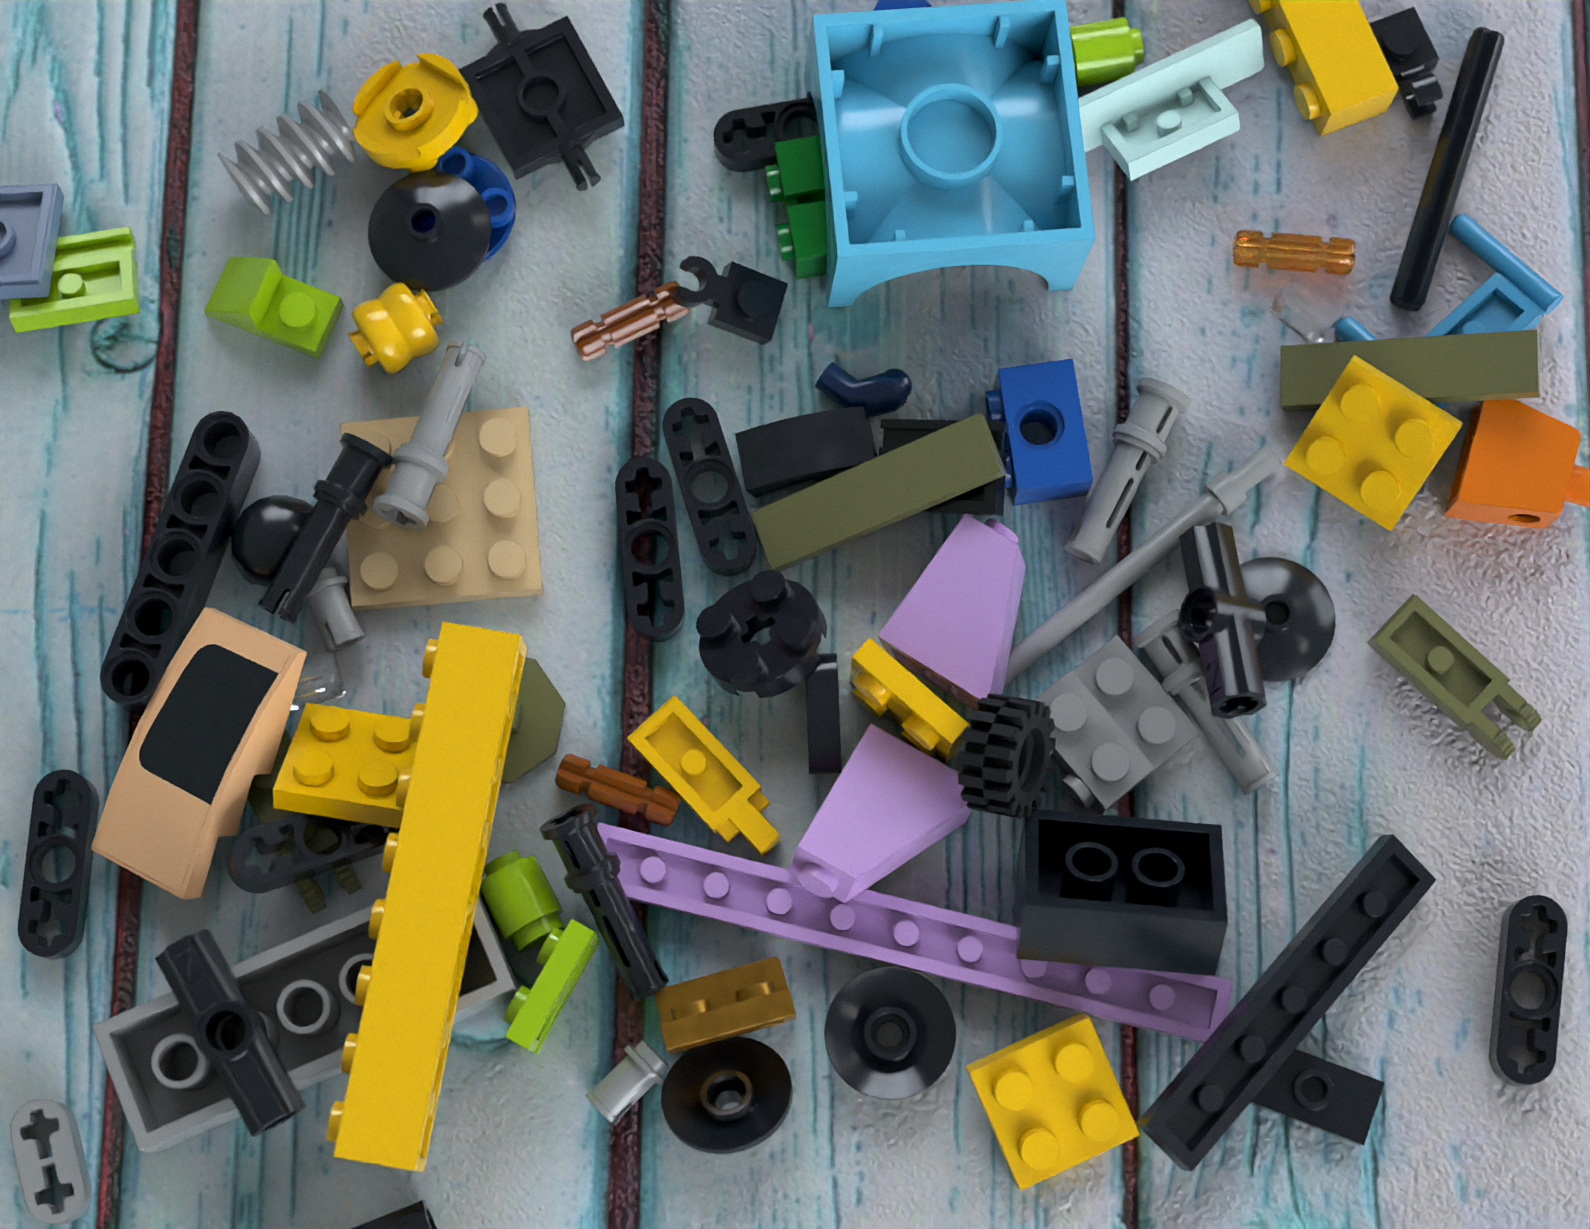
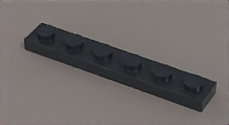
M1394 834L1381 835L1137 1121L1136 1124L1181 1170L1192 1172L1435 883L1436 878Z

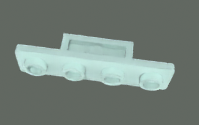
M1249 19L1078 98L1085 152L1103 144L1132 181L1239 131V112L1221 92V89L1256 74L1264 68L1261 27L1254 19Z

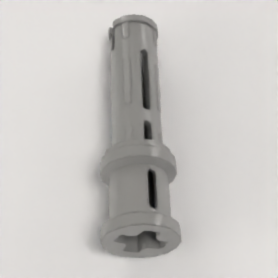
M450 341L448 343L447 352L409 443L401 444L399 448H396L392 458L395 469L384 495L376 496L372 505L374 513L391 524L416 531L424 530L427 525L429 516L425 510L436 484L444 482L449 471L447 468L448 462L444 458L480 368L486 360V355L471 344L468 345L464 355L460 353L463 348L462 341Z
M1148 377L1140 379L1136 387L1140 395L1125 424H1117L1112 434L1114 437L1112 442L1116 447L1075 529L1064 545V549L1068 553L1084 562L1100 566L1109 543L1119 527L1150 464H1155L1158 460L1163 459L1167 451L1164 441L1178 414L1186 413L1191 403L1185 394L1162 381Z
M1176 609L1145 628L1130 641L1135 648H1143L1164 678L1161 686L1165 691L1170 693L1172 697L1177 694L1180 696L1207 736L1210 744L1215 748L1227 768L1242 787V792L1246 796L1280 773L1277 769H1274L1240 716L1231 719H1221L1244 751L1245 755L1243 757L1239 756L1210 713L1211 707L1201 653L1194 642L1188 641L1182 635L1179 628L1180 610ZM1163 639L1169 640L1181 658L1182 663L1178 664L1162 642ZM1198 683L1207 697L1206 700H1202L1192 686L1193 684Z

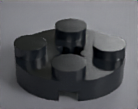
M764 570L755 575L752 580L732 588L714 605L705 608L696 621V629L700 635L699 654L704 666L723 690L737 696L740 695L736 690L741 692L755 691L759 698L773 697L801 683L817 665L820 656L816 650L821 643L822 634L825 638L827 635L825 616L812 594L803 585L785 579L783 574L775 570ZM765 628H771L769 630L771 640L761 646L756 640L750 642L756 633Z

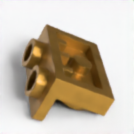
M777 957L767 958L666 986L654 994L661 1020L660 1027L664 1043L670 1055L796 1020L791 993L787 987L781 961Z

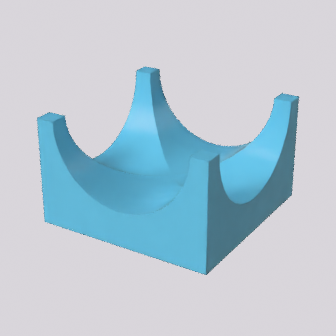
M1026 0L812 15L804 70V85L806 98L813 97L822 152L827 221V271L825 281L827 307L852 306L856 298L866 290L903 275L936 268L964 265H1001L1022 268L1044 277L1047 281L1048 291L1072 289L1095 241V231L1066 0Z

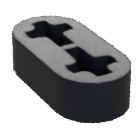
M837 653L819 654L820 659L814 670L805 678L809 774L841 773Z

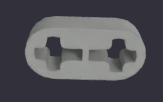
M49 1099L32 1100L19 1108L14 1114L10 1125V1137L24 1201L29 1213L38 1221L47 1224L71 1223L84 1214L92 1198L91 1182L78 1124L73 1112L65 1104ZM42 1111L46 1119H54L59 1122V1130L49 1135L52 1157L48 1158L43 1141L30 1139L29 1128L38 1125V1113ZM51 1166H55L60 1183L72 1184L74 1188V1195L64 1199L65 1210L61 1213L56 1204H45L43 1200V1193L53 1188Z

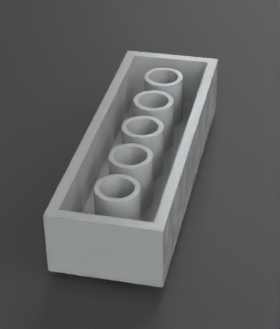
M480 891L453 1024L512 999L520 988ZM373 905L230 966L252 1008L257 1010L263 1017L267 1028V1035L298 1091L342 1073L341 1060L346 1038L350 1032L357 1034L359 1032L363 1006L355 1005V991L362 966H372L377 943L376 939L369 938V922ZM173 991L92 1025L93 1032L139 1151L158 1153L241 1117L209 1057L205 1056L196 1046L193 1028ZM239 1014L226 1016L220 1021L216 1029V1040L223 1051L235 1049L245 1037L246 1027L244 1020Z

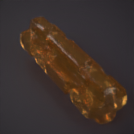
M1240 230L1235 235L1232 248L1233 263L1242 267L1258 268V264L1262 262L1266 263L1267 269L1316 273L1317 267H1323L1326 274L1347 275L1351 273L1356 260L1355 241L1350 238L1330 237L1329 242H1322V237L1315 235L1271 232V237H1263L1262 231Z

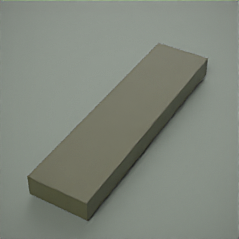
M1537 329L1280 346V406L1284 412L1318 410L1354 355L1431 403L1540 397V351Z
M977 413L750 513L771 570L781 572L1005 476L1007 473L986 418L981 413Z

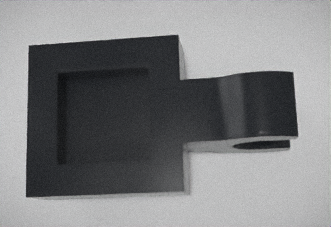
M1415 7L1369 23L1399 87L1405 107L1411 118L1416 120L1436 112L1437 108L1434 101L1442 99L1443 92L1437 78L1430 70L1435 69L1439 56Z

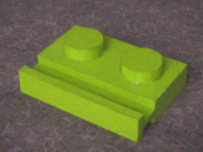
M130 226L59 237L57 239L49 296L8 299L9 320L16 333L140 313L138 268L134 251L136 240Z
M573 919L570 920L565 931L557 927L551 931L536 959L537 963L544 966L532 989L524 985L518 989L504 1014L503 1020L511 1024L505 1035L506 1038L537 1055L601 942L595 931Z

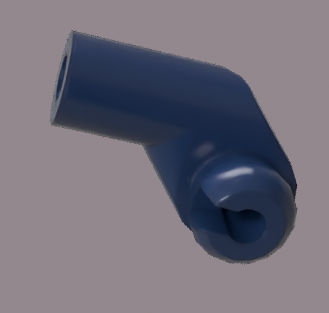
M832 362L820 375L815 388L843 408L864 406L868 409L869 418L900 409L911 394L912 381L904 371L895 368L888 369L878 375L857 380Z

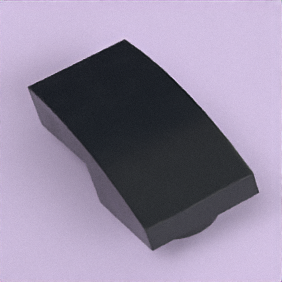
M864 406L800 415L735 433L745 490L755 498L811 479L819 483L878 457L868 409Z

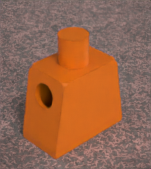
M1515 399L1476 401L1472 407L1444 516L1540 529L1547 528L1560 516L1565 501L1590 508V468L1574 464L1581 440V433L1576 428Z

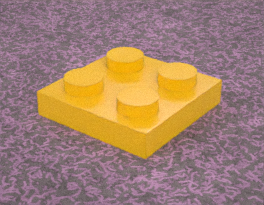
M1354 355L1283 464L1391 532L1460 430L1463 422Z
M869 637L852 656L850 682L856 686L851 692L852 696L875 717L880 719L886 712L901 725L904 730L899 736L905 743L930 757L935 755L946 764L962 746L964 729H968L969 723Z
M306 702L273 787V808L400 829L404 808L396 806L397 784L402 768H412L417 743L409 741L411 719Z
M1084 1011L964 1066L1013 1180L1020 1191L1140 1135L1091 1019Z

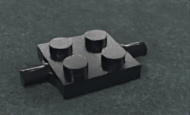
M505 3L495 4L497 15L503 26L492 7H489L483 13V18L487 21L498 43L486 56L458 69V71L469 85L471 97L477 104L478 111L515 180L548 164L563 161L578 191L588 189L586 178L579 167L582 168L591 187L595 186L601 180V177L596 172L585 150L594 141L624 127L625 123L621 111L569 17L565 16L540 29L523 30L520 32Z

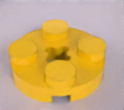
M432 53L415 54L420 62H413L403 67L398 60L382 66L366 80L354 99L352 112L357 117L356 129L352 127L354 138L365 153L381 166L392 169L405 168L410 174L431 170L436 165L438 157L458 141L466 127L473 123L477 117V104L471 97L469 85L456 66L448 59ZM409 107L412 109L419 108L415 114L408 118H404L402 115Z

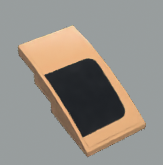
M204 607L169 663L135 729L112 783L90 850L181 899L201 898L218 837L236 836L253 776L271 774L307 652L215 608Z

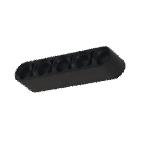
M217 411L209 413L196 425L101 667L100 683L102 690L108 698L134 715H143L169 663L204 609L231 539V531L239 518L260 463L261 450L258 441L243 420L232 412ZM230 435L241 437L239 448L230 457L215 458L213 456L214 447L222 438ZM206 493L218 494V503L211 513L202 517L191 515L192 504L199 496ZM183 551L195 552V563L191 570L180 576L169 575V563L175 555ZM158 610H171L173 617L169 628L159 635H147L146 624L149 617ZM135 669H148L149 682L145 689L137 695L125 696L123 683L127 675Z

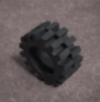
M994 693L987 694V698L982 697L978 701V711L972 710L968 718L972 727L970 730L964 729L962 740L966 742L965 752H959L958 763L964 764V769L958 774V784L964 785L960 794L962 800L967 801L966 806L969 809L1023 819V817L1028 818L1032 815V808H1038L1041 803L1039 792L1046 793L1049 784L1045 778L1046 773L1053 769L1054 760L1049 759L1050 751L1054 750L1056 746V738L1050 737V734L1055 729L1054 719L1049 718L1051 710L1049 706H1044V702Z

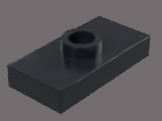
M1295 1049L1249 1104L1360 1146L1365 1144L1385 1082Z

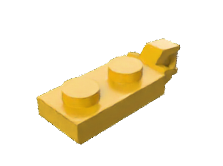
M673 695L627 737L628 742L678 793L680 798L714 834L718 832L727 843L740 834L763 858L781 841L779 838L780 834L760 814L770 805L769 800L761 793L762 788L760 784L677 696Z

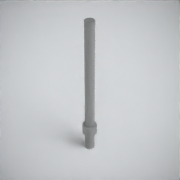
M1264 445L1230 474L1222 471L1203 486L1204 494L1014 646L1010 651L1004 687L1180 546L1179 536L1192 526L1208 524L1220 513L1228 516L1247 500L1245 493L1281 465L1277 454L1269 446Z

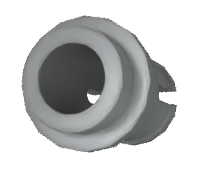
M328 567L322 570L305 601L309 603L328 653L352 646L357 641L365 638V634L360 629L343 588L348 584L345 576H338L335 567Z
M644 1040L635 1048L628 1044L624 1048L628 1055L592 1091L585 1095L593 1106L613 1125H616L620 1121L619 1119L655 1083L662 1086L665 1082L662 1076L670 1066Z

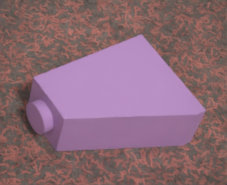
M965 513L881 630L878 638L885 651L902 666L971 709L978 711V701L982 697L987 698V694L991 693L1003 694L1026 565L1017 544L1019 539L1009 528L990 518L983 524Z
M870 723L799 842L788 872L797 876L800 884L811 893L825 898L832 896L846 903L966 823L972 809L966 806L967 801L962 800L960 793L964 785L958 784L959 772Z

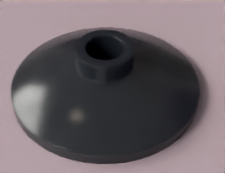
M442 171L417 172L393 183L377 200L368 224L369 247L379 268L393 282L404 283L410 290L419 292L421 289H424L425 292L446 290L469 278L485 259L492 237L490 213L478 191L464 179ZM426 215L435 217V225L430 231L425 233L415 231V224L421 217Z
M1262 557L1240 564L1246 596L1257 599L1263 605L1264 610L1266 606L1275 604L1281 606L1286 612V622L1283 624L1275 625L1266 619L1264 635L1256 646L1262 680L1264 682H1283L1307 673L1325 656L1335 633V610L1326 587L1309 569L1288 559Z
M882 967L859 974L840 989L833 999L826 1016L824 1039L832 1066L850 1087L872 1098L899 1100L925 1091L941 1077L953 1056L956 1042V1025L947 999L930 980L908 969ZM890 1022L900 1028L902 1039L897 1046L885 1047L880 1044L877 1039V1029L882 1024Z
M736 1036L696 1047L684 1053L671 1067L664 1080L661 1092V1106L670 1130L680 1141L689 1147L712 1154L741 1152L765 1141L784 1122L792 1104V1079L786 1063L775 1050L755 1039ZM731 1102L740 1103L730 1109H721L724 1105Z

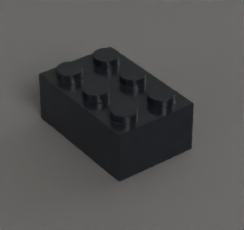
M1032 809V815L1028 818L1024 817L1017 857L1016 959L1208 976L1216 975L1228 925L1221 825Z

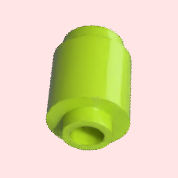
M1125 17L1069 26L1077 88L1117 81L1134 73L1135 65L1144 63V48L1140 30L1138 27L1129 28Z
M514 850L499 856L484 866V872L487 877L481 881L479 891L505 941L513 940L518 952L527 951L544 943L555 927L562 931L565 929L559 916L563 912V908L535 855L521 858L518 850Z

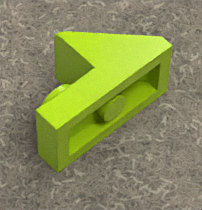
M229 257L204 309V313L209 317L319 359L344 304L337 295L283 275L276 260L264 257Z

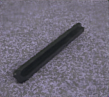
M1479 27L1473 31L1472 36L1469 38L1389 297L1391 304L1395 307L1415 312L1419 311L1426 301L1504 46V36L1498 31Z

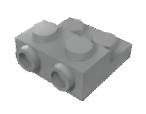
M1118 635L1114 636L1073 671H1068L1034 699L1035 701L1044 702V706H1049L1051 710L1049 718L1054 719L1055 729L1050 734V737L1056 738V746L1054 750L1050 751V757L1066 775L1061 780L1064 789L1082 809L1087 810L1090 806H1093L1100 815L1107 812L1201 732Z

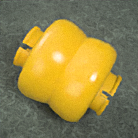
M395 283L389 286L378 299L363 302L353 309L351 315L358 329L347 334L368 368L378 361L386 373L396 374L407 367L413 358L428 355L438 348L440 342L434 327L439 324L442 325L444 322L439 313H436L437 309L424 289L413 295L404 283Z

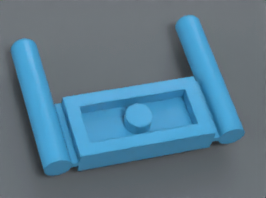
M1460 214L1451 221L1449 225L1450 233L1491 267L1495 273L1424 337L1532 330L1540 323L1541 318L1545 314L1551 313L1560 304L1563 295L1470 216ZM1350 316L1340 319L1335 326V335L1342 342L1378 340L1357 320ZM1432 403L1442 410L1447 405V403Z

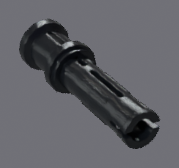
M345 432L339 442L343 449L326 479L317 480L313 489L315 492L313 497L317 499V502L265 595L257 604L274 615L285 594L289 592L278 615H280L281 619L291 624H295L298 619L297 615L351 519L358 520L368 510L369 507L366 505L365 500L382 469L389 470L393 465V458L388 453L350 433Z
M581 804L554 816L545 822L539 830L544 840H552L567 870V874L563 879L568 889H572L574 893H581L623 977L631 999H643L663 989L666 986L665 983H669V979L656 958L642 925L617 876L621 871L619 867L621 861L616 852H608L593 821L597 815L593 804Z

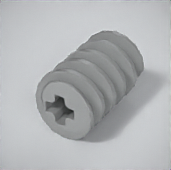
M323 88L318 91L321 111L306 100L297 104L301 120L300 124L285 113L276 117L280 133L279 137L263 126L255 130L259 146L258 150H255L242 139L234 144L238 159L236 164L222 153L217 154L250 206L253 205L266 216L273 213L270 193H276L288 203L294 200L291 180L296 179L309 190L315 187L311 171L313 166H317L330 177L336 172L332 154L337 152L350 163L356 161L353 141H355L354 134L334 101Z

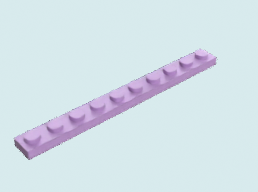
M598 822L597 829L608 852H616L621 861L619 865L621 871L617 876L629 900L1079 1013L1084 1011L1087 1015L1202 1044L1205 1043L1226 1018L1233 986L1232 980L1208 975L1016 959V926L868 889L843 903L832 896L825 898L811 893L800 884L797 876L788 872V869Z

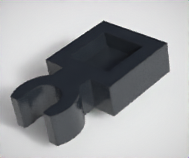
M688 256L681 261L680 269L690 272L697 277L699 289L698 291H691L686 287L679 286L672 291L670 297L676 304L686 308H693L703 303L712 307L707 324L761 345L772 341L788 283L733 261L724 266L722 275H718L714 266L705 258Z

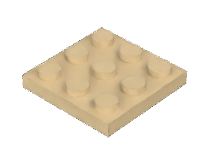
M528 406L462 412L444 456L448 462L447 468L449 471L445 481L437 483L425 510L429 520L424 530L416 531L401 528L374 513L372 505L375 497L384 495L395 465L393 464L389 470L382 469L365 500L366 505L369 507L365 515L360 516L358 520L351 519L346 527L351 607L355 612L544 594L531 423ZM420 416L340 423V437L345 432L353 434L377 446L393 457L396 448H399L401 444L409 443Z

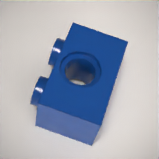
M1073 358L998 369L994 390L985 391V405L988 421H1002L1009 424L1008 433H1005L1004 452H1007L1005 488L1010 487L1013 506L1087 496L1093 482V474ZM1031 422L1041 423L1051 431L1053 439L1044 445H1034L1023 438L1020 428Z

